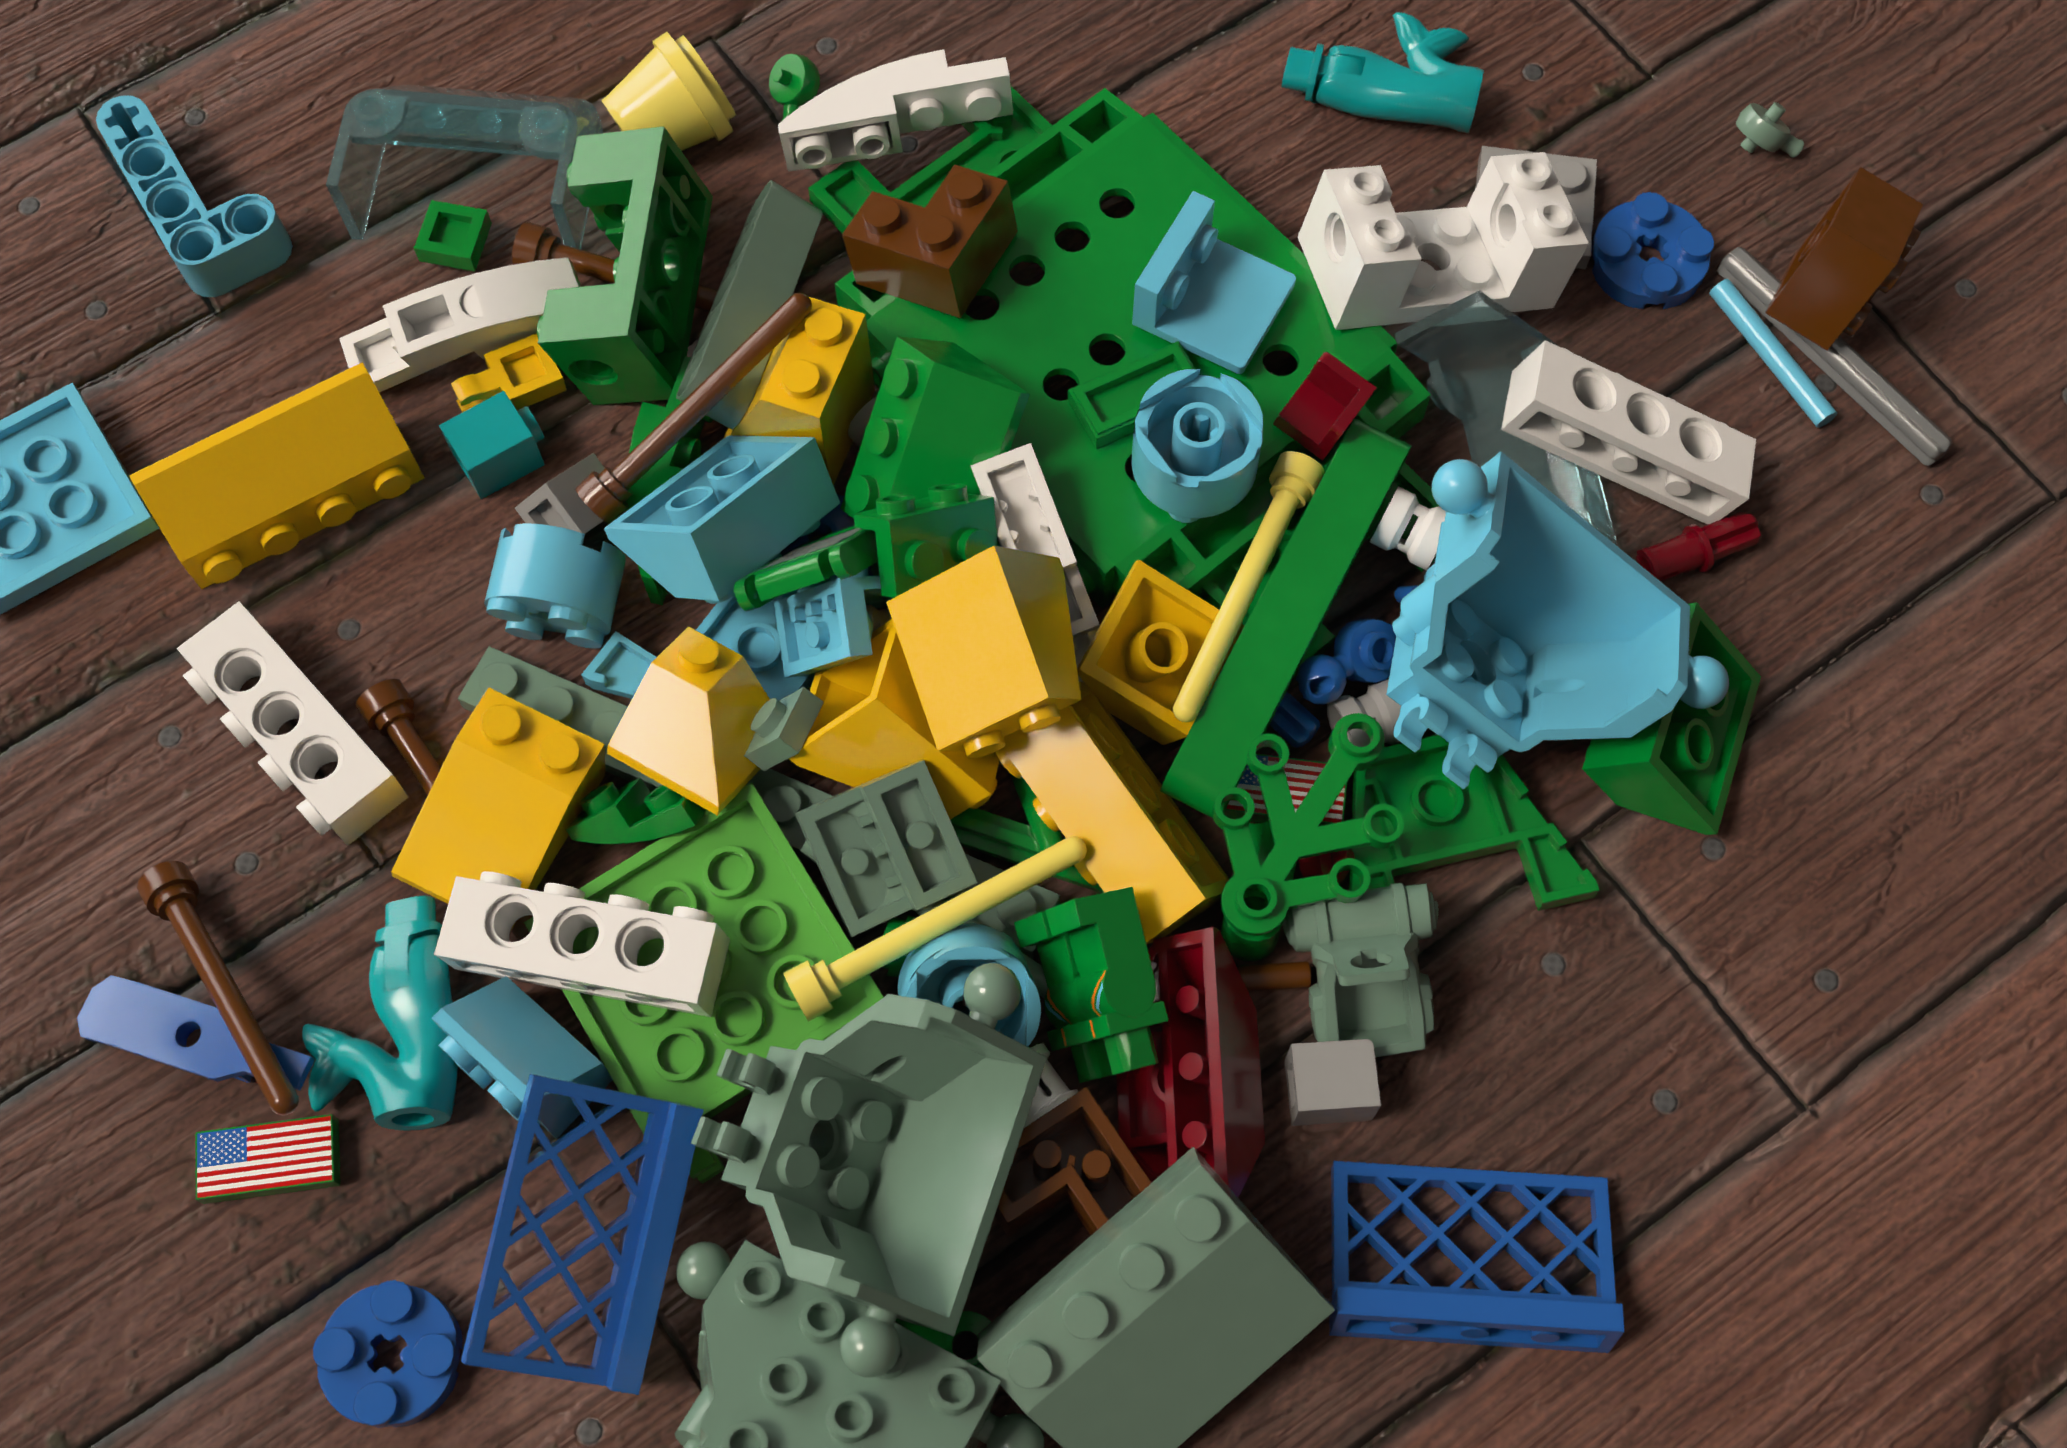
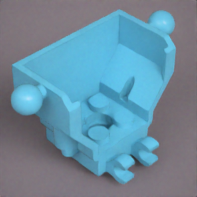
M1500 451L1481 467L1469 460L1455 459L1445 463L1437 470L1432 481V494L1436 503L1446 511L1445 521L1441 523L1435 564L1428 568L1424 575L1423 583L1402 598L1400 617L1392 623L1393 631L1396 634V641L1386 695L1401 706L1399 718L1394 727V737L1413 752H1416L1421 747V739L1427 728L1449 742L1448 752L1442 765V772L1446 777L1464 789L1469 785L1470 773L1476 764L1488 773L1494 768L1497 758L1509 749L1517 752L1527 751L1543 740L1631 738L1671 712L1679 699L1686 705L1697 709L1710 708L1722 701L1729 688V676L1725 667L1712 657H1691L1689 655L1690 605L1512 459Z

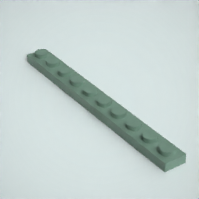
M490 646L487 648L458 697L464 709L473 712L490 687L604 743L606 772L629 782L641 777L649 791H653L662 785L607 754L608 744L628 706ZM770 768L765 771L760 769L745 786L753 783L796 855L817 864L800 852L806 838L795 813L833 796ZM965 854L977 883L943 898V900L947 902L1004 872V870ZM1035 885L973 918V920L979 924L1004 932L1013 939L1021 952L1034 959L1038 950L1037 946L1020 948L1014 922L1059 905L1060 895Z

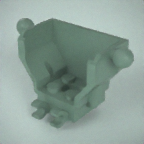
M983 964L975 968L967 977L963 993L965 1003L970 1010L969 1016L956 1009L929 1000L888 994L824 1041L807 1039L802 1041L797 1050L770 1046L766 1059L753 1053H748L747 1056H744L734 1050L726 1049L716 1076L753 1092L741 1127L725 1121L721 1124L701 1116L691 1144L728 1159L721 1180L746 1190L745 1197L748 1201L764 1208L787 1276L868 1307L865 1316L857 1318L848 1325L840 1343V1351L844 1363L853 1373L867 1378L881 1376L892 1369L900 1355L901 1342L899 1334L894 1327L896 1318L948 1335H955L1047 1059L1046 1056L995 1030L997 1021L1012 1014L1021 998V986L1017 976L1011 969L1002 964Z
M745 1240L732 1261L728 1253L721 1246L712 1242L695 1243L686 1248L680 1255L676 1265V1278L679 1286L686 1294L693 1298L707 1299L703 1304L697 1365L700 1372L702 1391L675 1432V1437L683 1448H976L979 1441L987 1444V1448H1044L1042 1430L1029 1416L1011 1413L1000 1418L991 1413L1001 1383L999 1379L897 1323H894V1327L900 1337L901 1349L899 1358L892 1369L881 1376L873 1378L862 1377L853 1373L842 1359L840 1351L841 1338L851 1322L866 1315L868 1307L787 1276L781 1259Z

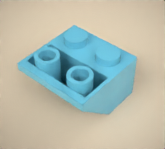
M507 976L441 1008L431 1018L447 1035L438 1046L483 1090L492 1081H495L487 1091L517 1121H519L530 1074L604 1089L613 1080L601 1061ZM544 1092L537 1123L541 1124L557 1139L580 1115V1112L570 1097ZM585 1100V1102L587 1103V1105H589V1104L592 1102V1101Z

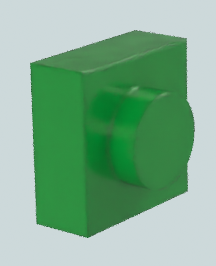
M431 200L414 246L419 262L475 272L492 225L488 211Z

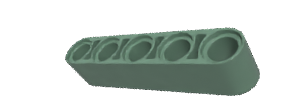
M773 180L769 181L763 188L747 217L678 389L676 399L681 402L793 295L823 212ZM770 353L719 401L706 416L729 429L736 427L753 400Z

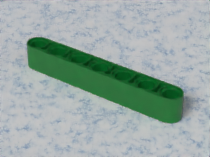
M1356 418L1353 420L1176 755L1160 792L1213 818L1212 808L1217 795L1226 788L1238 787L1248 767L1247 753L1252 741L1256 737L1265 734L1400 473L1412 445ZM1230 800L1224 802L1221 805V810L1223 813L1225 812Z

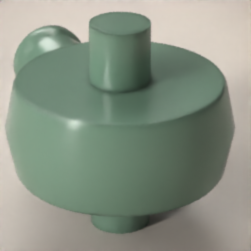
M1774 102L1768 110L1756 103H1751L1741 111L1736 121L1737 127L1746 136L1741 146L1750 153L1757 146H1760L1770 152H1776L1778 149H1781L1794 158L1802 151L1804 141L1790 134V129L1780 119L1786 109L1777 102Z

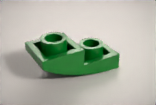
M641 777L619 788H616L613 782H608L591 791L579 802L584 810L566 828V831L574 841L599 844L635 843L665 837L691 828L702 818L706 809L664 785L650 792Z

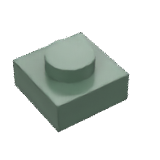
M805 687L781 700L772 698L767 701L752 721L751 730L755 732V735L744 757L765 771L798 754L824 702Z

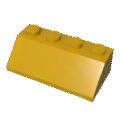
M363 362L129 475L179 561L201 590L214 583H223L235 578L242 569L270 555H278L291 550L300 540L326 527H334L347 522L356 512L382 499L400 496L412 484L424 479L411 450Z
M1079 682L1081 700L1059 710L1061 719L1058 722L1037 731L1025 733L1022 732V729H1019L1004 736L1006 745L996 751V755L1003 766L1014 777L1024 778L1036 795V798L1033 800V806L1037 814L1050 829L1055 832L1061 830L1065 838L1075 836L1085 842L1087 848L1086 855L1083 860L1074 866L1091 885L1098 883L1104 893L1133 887L1147 945L1152 943L1154 939L1165 937L1219 902L1224 886L1229 881V878L1171 797L1160 792L1161 783L1109 711L1085 682Z

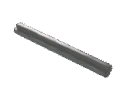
M1737 247L1726 255L1718 268L1719 275L1724 279H1729L1749 303L1922 464L1930 466L1947 453L1952 445L1951 438L1844 339L1839 336L1826 351L1765 313L1781 281L1743 247Z

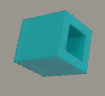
M504 390L439 425L453 456L480 499L489 496L545 465L536 442L545 438L540 426L527 406L516 410Z

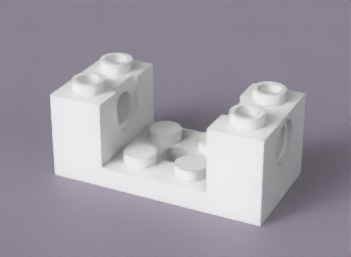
M1545 152L1491 156L1467 207L1395 213L1390 201L1393 192L1381 165L1324 170L1298 235V240L1335 330L1554 308L1589 245ZM1421 260H1430L1437 264L1441 270L1436 271L1431 265Z

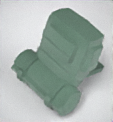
M1393 883L1389 887L1367 889L1363 897L1354 903H1342L1335 899L1288 909L1283 922L1286 938L1296 952H1311L1312 962L1317 970V983L1309 987L1311 1022L1317 1042L1369 1039L1373 1042L1375 1057L1425 1049L1426 1034L1434 1030V992L1429 976L1419 972V940L1433 937V932L1437 928L1439 910L1438 902L1434 900L1433 894L1429 891L1426 883L1403 886V883Z

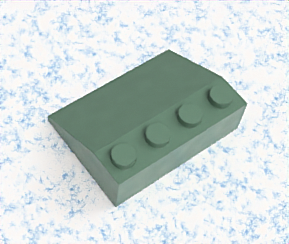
M1192 1147L978 1334V1360L993 1377L1001 1381L1000 1385L1025 1414L1063 1448H1177L1332 1314L1335 1309L1199 1152Z

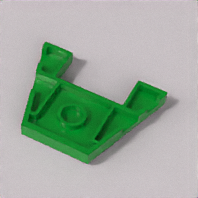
M1439 735L1421 739V747L1416 752H1413L1403 743L1383 747L1377 761L1371 767L1362 771H1354L1352 820L1365 817L1368 810L1375 805L1389 804L1401 812L1405 824L1398 841L1389 848L1378 849L1366 845L1351 849L1354 852L1355 859L1361 861L1369 870L1371 880L1368 889L1389 887L1390 884L1394 883V876L1510 849H1517L1538 911L1592 899L1599 892L1595 878L1588 869L1584 871L1566 849V839L1554 823L1548 824L1527 796L1529 790L1503 755L1497 758L1494 768L1488 773L1476 764L1470 773L1469 785L1464 789L1446 777L1442 772V765L1448 752L1449 742ZM1376 817L1371 820L1372 829L1377 834L1389 836L1394 833V827L1387 818ZM1350 872L1349 891H1355L1360 888V881L1357 875Z

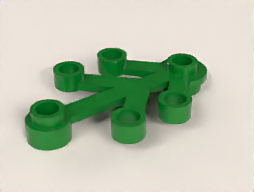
M1353 713L1342 717L1336 723L1328 742L1331 757L1296 812L1284 770L1289 758V749L1286 742L1275 734H1262L1252 741L1247 753V764L1252 773L1258 777L1275 844L1262 866H1260L1248 826L1255 808L1251 795L1238 787L1226 788L1217 795L1212 808V816L1217 826L1223 829L1234 873L1224 886L1221 895V908L1227 922L1237 931L1251 936L1265 935L1281 925L1288 909L1335 899L1342 903H1354L1361 899L1367 891L1371 880L1369 870L1361 861L1353 858L1338 861L1332 867L1330 873L1326 875L1285 881L1298 859L1366 845L1385 849L1393 846L1401 836L1405 825L1404 818L1397 808L1389 804L1373 806L1363 818L1319 826L1352 773L1371 767L1382 752L1385 736L1382 727L1374 718L1366 714ZM1352 729L1365 731L1370 738V744L1364 747L1353 745L1347 737V732ZM1262 747L1272 748L1278 753L1279 762L1274 765H1265L1257 759L1256 751ZM1228 800H1235L1243 805L1245 815L1240 819H1230L1223 814L1221 805ZM1376 817L1387 818L1394 827V833L1389 836L1377 834L1372 829L1371 820ZM1342 871L1353 872L1359 878L1360 888L1355 891L1344 890L1337 882V874ZM1249 890H1259L1267 897L1268 906L1262 910L1250 909L1245 904L1243 896Z

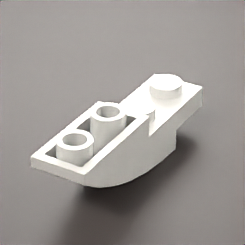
M943 49L881 65L851 77L824 91L799 107L778 124L788 172L802 169H817L825 165L860 159H875L883 155L901 153L903 151L900 134L929 131L937 127L972 121H987L995 117L1013 115L1010 75L1006 57L948 67Z
M568 257L500 267L450 280L385 304L383 308L386 318L339 339L348 367L351 368L363 362L379 392H382L473 351L482 359H485L484 354L537 333V324L544 312L547 291L551 289L581 287L573 262Z

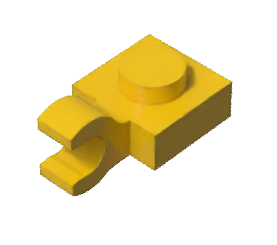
M537 333L484 354L488 367L487 370L463 376L451 383L458 398L456 400L462 413L503 390L516 410L566 391L563 376L556 363L538 344Z

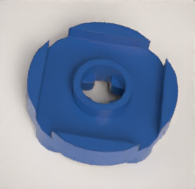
M1642 193L1634 201L1625 202L1613 208L1599 223L1591 244L1594 260L1592 271L1596 282L1604 292L1623 305L1644 309L1646 303L1655 305L1665 303L1663 309L1676 307L1691 298L1700 287L1709 268L1714 239L1712 234L1703 228L1698 220L1683 208L1667 202L1658 193ZM1642 246L1655 248L1660 252L1664 260L1661 261L1655 257L1650 258L1648 261L1641 259L1639 255Z
M396 1280L369 1286L345 1300L331 1315L324 1331L316 1338L313 1346V1358L318 1368L320 1387L329 1403L349 1420L377 1428L390 1426L396 1428L413 1425L435 1412L453 1391L459 1372L456 1371L460 1361L459 1348L463 1349L462 1332L455 1316L446 1304L424 1289ZM402 1337L407 1344L399 1354L404 1365L395 1373L387 1367H382L376 1371L373 1361L378 1356L376 1349L378 1344L384 1339L393 1343Z

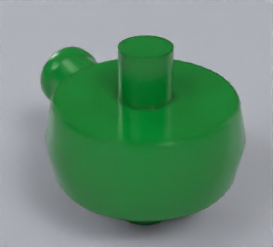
M787 54L781 57L772 68L769 77V89L774 100L784 106L782 121L799 107L815 98L820 85L819 70L815 63L804 55Z

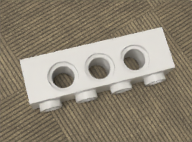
M1546 340L1512 371L1502 431L1707 525L1721 520L1749 499L1756 439Z
M240 601L176 648L192 666V669L182 676L207 705L216 698H219L230 711L222 716L220 720L245 748L255 740L267 753L264 758L258 761V764L283 792L293 784L306 798L296 808L321 836L332 828L348 846L409 797L387 767ZM261 676L254 687L240 692L242 685L247 680ZM299 719L293 730L283 735H277L279 728L285 722ZM330 762H338L332 774L323 779H314L320 767Z
M484 871L481 874L480 880L456 876L434 953L435 956L454 969L499 978L507 976L510 980L702 1016H712L730 938L717 923H713L714 916L712 914L683 906L674 907L673 915L648 911L649 904L647 902L623 895H610L608 904L584 899L585 892L557 883H546L544 892L520 888L522 882L519 879L496 872ZM533 915L534 923L530 933L520 941L510 942L509 933L512 925L523 916ZM588 927H598L599 935L595 945L585 953L574 954L573 942L578 933ZM651 939H663L664 950L660 958L651 965L638 966L637 954L641 946Z

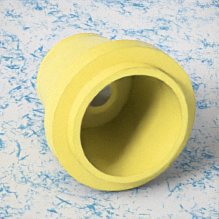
M668 32L652 41L655 48L601 100L621 131L664 126L681 151L713 137L718 141L722 140L733 132L728 120L736 116L726 95L690 42L683 35L674 40Z

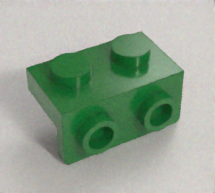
M940 484L928 488L929 497L915 500L914 495L880 497L876 499V509L854 513L855 528L875 531L881 595L895 598L992 546H998L994 497L967 493L966 484Z

